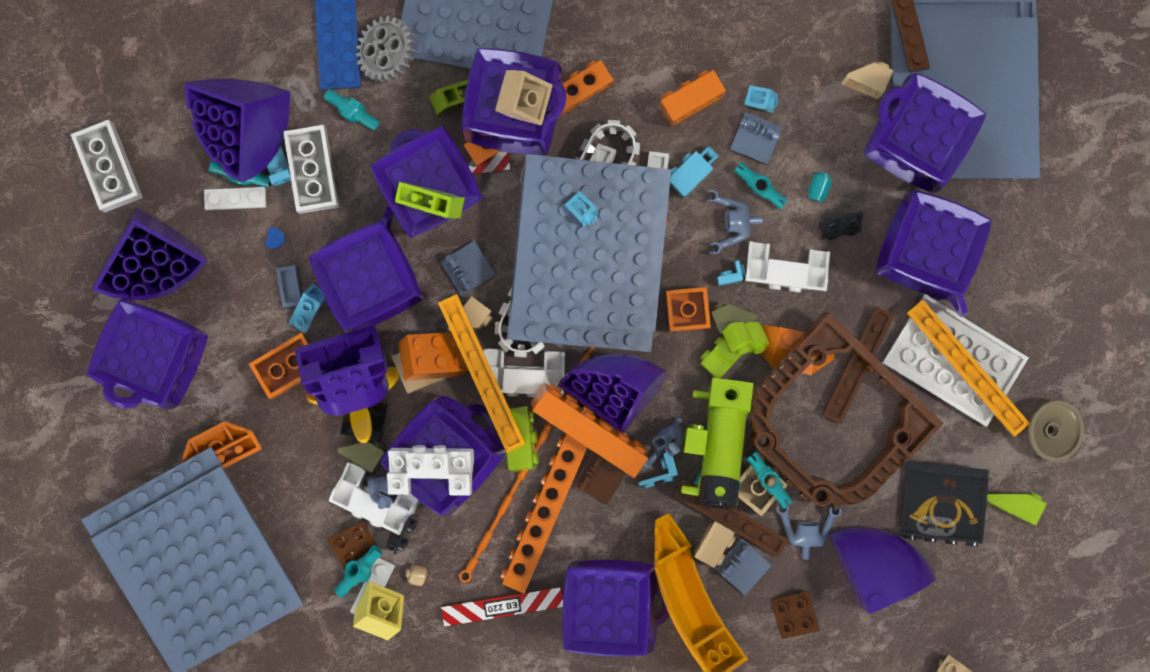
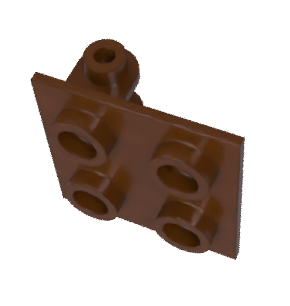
M592 451L573 484L608 504L626 473Z
M360 521L358 524L327 538L344 570L350 561H357L360 557L365 556L373 545L377 546L368 530L367 523L364 521Z
M801 591L798 594L771 600L782 639L820 631L809 591Z

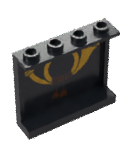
M906 461L903 512L899 535H904V539L916 540V537H925L924 541L937 542V539H944L945 544L957 545L958 541L966 542V546L978 547V543L983 544L990 470Z

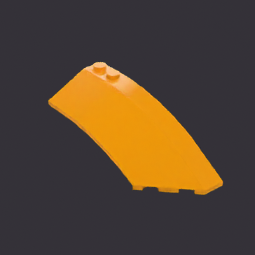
M667 513L655 520L654 561L656 577L667 611L688 650L704 672H732L747 661L748 658L725 627L703 586L690 550L692 545L671 515Z

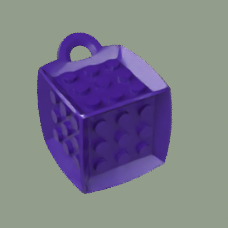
M478 48L471 66L465 94L462 119V134L464 138L470 143L495 150L546 156L551 145L556 120L561 115L566 103V90L561 84L563 70L560 64L548 58L518 51ZM506 70L525 71L553 85L542 125L514 119L495 111Z
M919 73L910 74L904 80L902 87H893L883 96L879 106V121L868 140L864 154L904 181L930 193L939 192L945 187L971 148L985 120L986 112L947 86Z
M445 124L427 133L419 129H410L400 133L391 143L390 153L375 163H370L372 172L387 203L411 239L451 218H445L396 203L395 199L399 182L464 197L462 212L485 198L481 194L465 158L445 129Z
M916 190L908 192L903 197L890 224L875 271L877 274L904 287L947 300L951 303L958 316L963 317L968 314L963 297L981 260L992 220L954 201Z
M390 206L386 208L382 220L344 235L309 256V261L320 289L345 333L381 323L412 307L424 298L412 268L398 241L391 232L394 213Z
M121 299L112 310L99 336L87 375L103 385V396L114 406L131 408L143 402L172 410L178 407L190 386L202 358L208 334L173 316L139 305L130 299ZM114 387L126 389L132 392L133 395L126 398L120 397L115 393Z
M448 396L434 398L404 428L388 449L389 451L391 448H413L416 445H424L426 448L444 445L446 448L473 449L472 494L488 478L506 453L501 439L496 435L497 430L485 406L473 404L465 407ZM474 415L482 416L487 422L486 430L478 426L471 417ZM387 451L381 460V464L389 472V456ZM411 478V494L439 516L453 514L471 496L449 495V479Z
M622 560L571 562L567 567L563 596L562 629L564 650L598 656L649 655L654 650L658 625L663 624L670 616L660 592L654 565ZM655 595L659 596L662 600V609L656 615H654Z

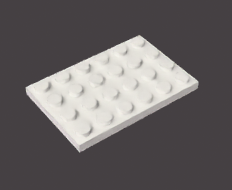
M924 294L921 300L926 302L1003 393L1007 395L1029 357ZM909 318L882 364L987 427L994 414L913 320Z

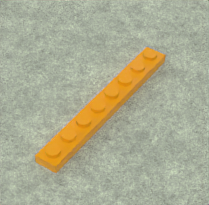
M458 294L438 302L506 452L524 445L525 441Z
M921 300L907 312V315L1013 437L1029 425V421L924 300Z

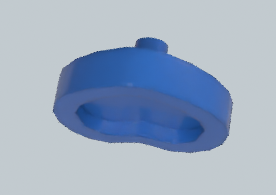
M276 227L269 228L265 244L271 249L279 248L285 243L286 238L280 229Z

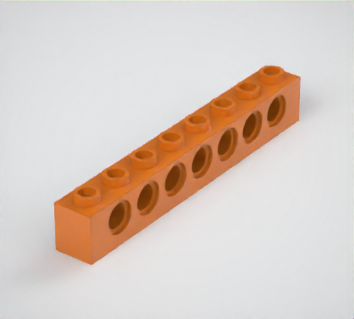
M602 60L590 62L585 66L586 69L581 73L576 71L568 77V81L561 82L565 90L569 87H575L578 93L570 96L566 92L565 107L559 117L614 84V79ZM591 76L595 79V82L592 85H586L583 80L585 77ZM465 140L464 148L476 167H479L482 162L495 157L500 152V150L491 148L483 149L481 146Z
M568 434L565 437H560L557 447L560 448L558 455L553 454L549 466L552 469L549 474L545 473L541 485H544L541 493H536L533 503L536 504L534 511L529 510L524 521L528 525L525 531L520 530L517 541L520 542L518 548H513L508 558L512 562L509 568H504L500 577L504 579L503 585L524 594L587 449L585 445ZM566 450H570L574 454V458L570 462H565L562 459V453ZM557 469L565 471L566 477L564 480L559 481L555 479L554 472ZM555 488L558 496L555 499H549L546 496L547 489ZM544 506L549 509L550 514L548 517L542 518L539 516L538 509ZM534 525L539 526L542 530L541 535L537 537L532 536L530 533V528ZM525 544H530L533 547L534 552L531 555H525L522 552V547ZM515 564H524L525 572L522 574L516 573L514 571Z

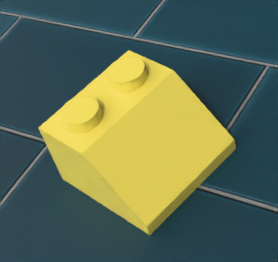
M369 581L355 608L353 627L389 640L401 630L404 595Z

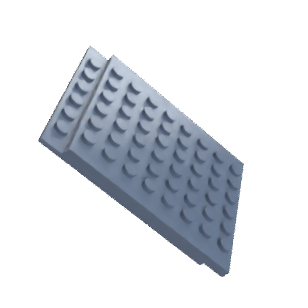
M405 0L401 20L411 27L410 32L415 34L411 40L416 42L412 46L416 52L411 53L410 56L418 60L470 70L478 48L504 49L542 57L553 0Z
M890 0L891 69L893 70L891 88L896 86L902 87L907 76L913 73L908 71ZM914 0L930 68L929 70L913 73L922 74L947 86L986 112L985 120L971 148L950 179L1040 178L1038 18L1036 15V0Z
M525 154L507 339L651 352L653 332H655L671 169ZM579 191L597 207L599 213L596 221L591 225L587 224L585 227L565 207V204Z
M212 447L205 449L81 519L91 535V541L172 672H185L304 605L290 577Z

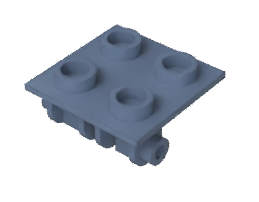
M745 112L730 150L768 164L783 127Z
M475 240L440 261L461 296L496 275Z
M741 538L725 556L720 566L717 565L715 569L743 595H746L772 565Z

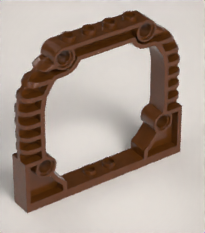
M824 311L794 343L793 349L768 374L754 392L750 409V422L753 429L750 442L758 450L757 452L764 462L767 459L772 464L770 467L778 475L782 473L786 477L784 481L792 489L796 486L801 491L799 495L806 502L811 500L818 506H826L829 503L853 505L868 499L876 493L907 458L911 459L942 426L943 422L830 313ZM852 349L866 362L864 366L871 373L876 372L880 376L879 381L886 387L890 385L904 400L898 405V424L889 429L887 436L890 442L885 449L850 483L834 486L823 477L811 478L780 449V436L770 425L772 408L778 398L810 364L820 366L826 362L828 355L848 353ZM814 350H818L819 356L812 360L811 353ZM903 432L902 440L897 441V435ZM766 436V442L763 445H759V438ZM823 490V496L816 499V493Z

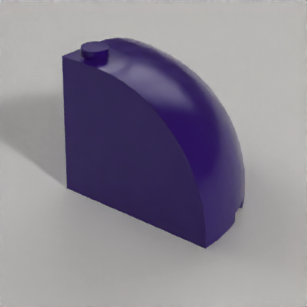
M206 79L185 83L187 109H191L194 120L191 121V124L200 144L214 163L218 162L224 168L223 172L240 182L250 180L262 172L275 157L283 142V131H286L289 120L290 91L265 83L240 79Z
M136 207L108 254L92 290L117 299L147 300L157 298L179 289L180 286L190 281L204 266L207 258L186 237Z
M605 354L587 359L572 368L560 380L558 386L623 434L659 392L666 378L667 371L653 362L627 354Z
M848 527L829 533L859 606L869 614L921 591L936 580L932 567L923 555L910 543L893 533L872 527Z

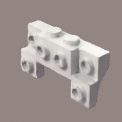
M749 242L745 281L769 285V289L781 290V287H787L790 292L801 293V289L827 291L830 252L810 249L808 263L804 264L768 259L770 244Z
M484 348V354L501 391L506 393L507 396H518L519 393L527 394L526 396L535 397L544 382L548 385L552 383L560 388L558 384L564 377L565 352L544 351V367L504 365L503 349ZM560 388V393L564 395V390Z
M416 445L413 448H391L388 451V494L409 495L411 493V478L449 479V495L472 494L473 449L446 448L444 445L426 448L424 445Z
M347 462L340 480L331 493L329 502L352 512L354 517L369 520V523L373 526H382L398 535H402L409 517L416 510L419 500L411 493L409 495L398 494L396 500L392 499L390 508L379 509L378 504L371 500L368 487L362 485L368 470L355 463Z

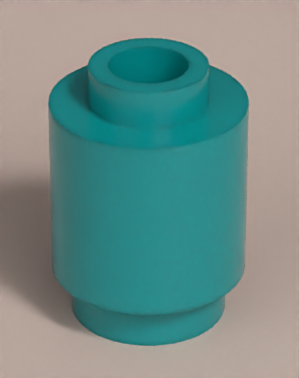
M819 171L818 174L813 175L807 191L809 193L808 198L823 203L824 198L828 196L833 182L832 179H829V174Z

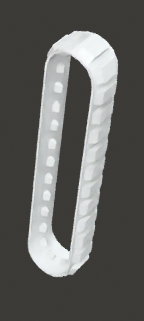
M608 120V124L601 125L598 123L590 130V140L584 139L580 147L581 158H575L584 160L587 152L593 154L595 147L591 144L596 137L601 140L605 136L604 131L610 130V134H616L619 131L623 133L622 139L624 141L629 139L632 146H627L626 152L632 154L628 163L622 162V164L636 166L633 158H639L640 143L635 142L637 134L629 125L624 127L620 125L618 120ZM511 287V289H510V291H509V293H508V296H509L510 298H511V290H512V287ZM510 302L509 304L503 303L499 311V315L502 318L500 322H495V335H500L501 338L498 344L506 353L509 350L515 352L514 357L527 358V353L532 351L538 354L545 347L543 342H530L533 348L525 350V345L518 344V349L516 350L510 347L513 343L512 340L503 339L502 333L508 331V326L503 325L506 316H509Z

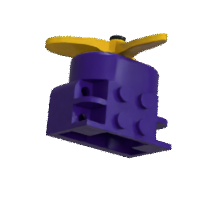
M375 325L295 348L302 386H305L307 400L318 405L323 412L329 415L339 416L350 413L352 430L357 440L361 443H366L370 439L372 432L371 417L367 408L383 400L387 392L399 379L396 367L387 368L382 344Z

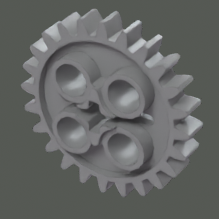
M387 16L386 19L380 17L379 22L373 20V26L367 24L368 31H362L364 37L358 38L361 45L356 46V48L360 52L355 54V56L361 58L357 64L362 66L360 70L365 72L366 76L376 81L385 82V80L391 82L392 77L399 78L398 72L405 74V66L410 68L408 60H414L410 55L416 52L412 48L416 42L411 40L415 34L410 32L411 27L407 26L406 22L396 17Z

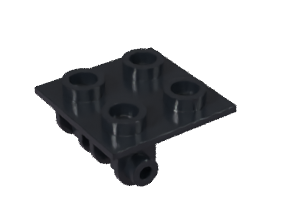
M863 211L822 219V222L819 223L820 231L822 230L821 240H833L839 236H853L861 232Z
M378 403L367 408L372 422L370 440L380 441L382 439V430L388 404ZM350 413L345 414L340 435L356 437L352 430Z
M416 515L409 517L402 535H398L400 538L392 534L389 535L386 541V548L392 551L395 548L394 555L405 551L409 540L406 538L409 533H413L418 522L415 521Z

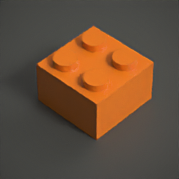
M707 287L665 292L669 333L711 328Z

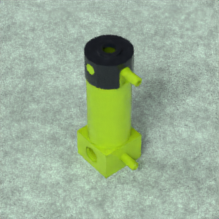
M712 378L708 392L693 391V398L707 400L706 415H708L706 430L708 435L698 488L682 486L681 493L696 495V502L699 505L716 509H735L738 507L746 419L751 409L753 383Z

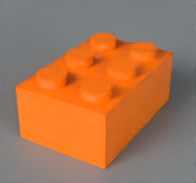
M705 70L697 75L698 78L692 83L688 80L680 85L678 91L673 92L671 90L662 96L659 107L671 127L724 97L726 90L714 70L711 72Z
M452 332L406 335L398 341L405 381L461 377L469 372Z
M300 333L249 363L269 399H274L301 383L295 348L310 344L304 333Z

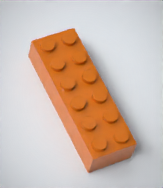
M544 382L531 401L532 411L635 478L648 460L644 444L637 439L632 441L627 437L628 434L626 432L622 434L602 418L596 417L594 412L586 406L581 407L578 405V401L569 394L564 396L560 393L561 389L552 383L548 385Z

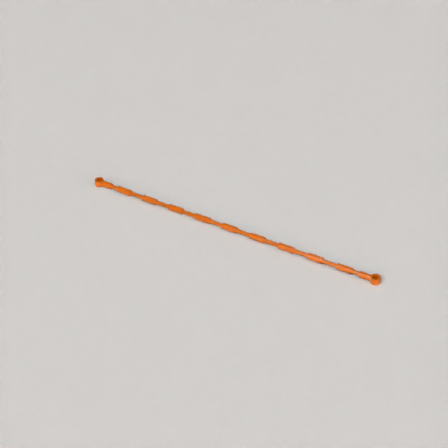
M589 347L579 364L592 357L591 354L595 347ZM550 422L545 423L535 445V452L539 450L541 444H544L552 429ZM529 470L518 472L517 479L499 506L495 519L478 544L475 555L471 557L465 570L459 574L462 582L466 583L471 580L472 572L479 561L480 554L487 547L494 534L493 531L501 516H504L513 500L517 487L521 480H524ZM462 573H468L469 579L464 580L462 578Z

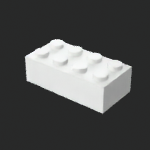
M106 120L70 134L99 210L108 212L143 198L113 122Z
M324 125L283 131L296 212L302 214L338 208L339 201L327 128Z

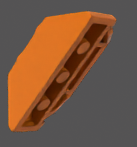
M761 325L770 342L761 355L771 368H775L793 349L794 343L805 332ZM814 350L811 353L812 360L819 356L818 350ZM835 353L828 355L826 362L820 366L810 364L801 374H814L834 360Z
M223 421L188 439L181 463L212 447L221 464L226 468L261 450L262 447L252 430Z

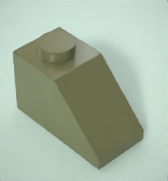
M724 302L714 306V311L710 312L719 335L723 334L722 331L731 323H748L758 319L756 314L731 304L725 306Z
M375 440L373 442L367 441L366 443L341 447L337 451L371 473L375 471L386 453L383 450L384 446Z

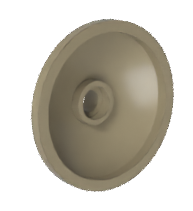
M1060 400L1049 401L1041 405L1032 415L1028 428L1029 441L1033 450L1043 459L1055 462L1066 460L1075 454L1084 437V423L1079 411L1072 404Z

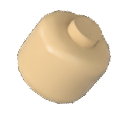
M412 564L409 569H406L405 577H407L409 584L416 586L424 584L427 576L426 567Z

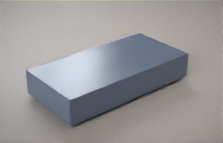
M297 265L276 268L282 307L297 306L302 297Z

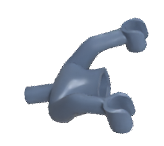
M715 190L705 192L712 195V199L706 200L707 203L716 202L727 207L736 208L735 210L725 212V228L727 232H735L737 235L719 243H710L709 246L713 245L715 247V252H710V255L718 254L721 249L745 240L750 236V225L763 223L761 216H749L747 204L718 196Z
M676 417L671 424L660 428L652 439L655 450L641 468V471L650 468L664 450L669 456L680 452V447L684 443L681 427L683 421L681 418Z
M367 474L365 481L368 482L367 486L371 500L378 504L379 509L390 508L392 498L379 496L378 492H383L389 496H398V494H388L387 476L375 477Z
M779 502L776 503V510L781 514L782 523L789 542L795 546H803L802 559H810L811 547H821L824 545L834 518L841 515L840 505H838L837 511H832V505H829V514L820 533L819 523L809 521L798 522L797 530L794 533L787 513L789 510L788 506L784 509H779Z

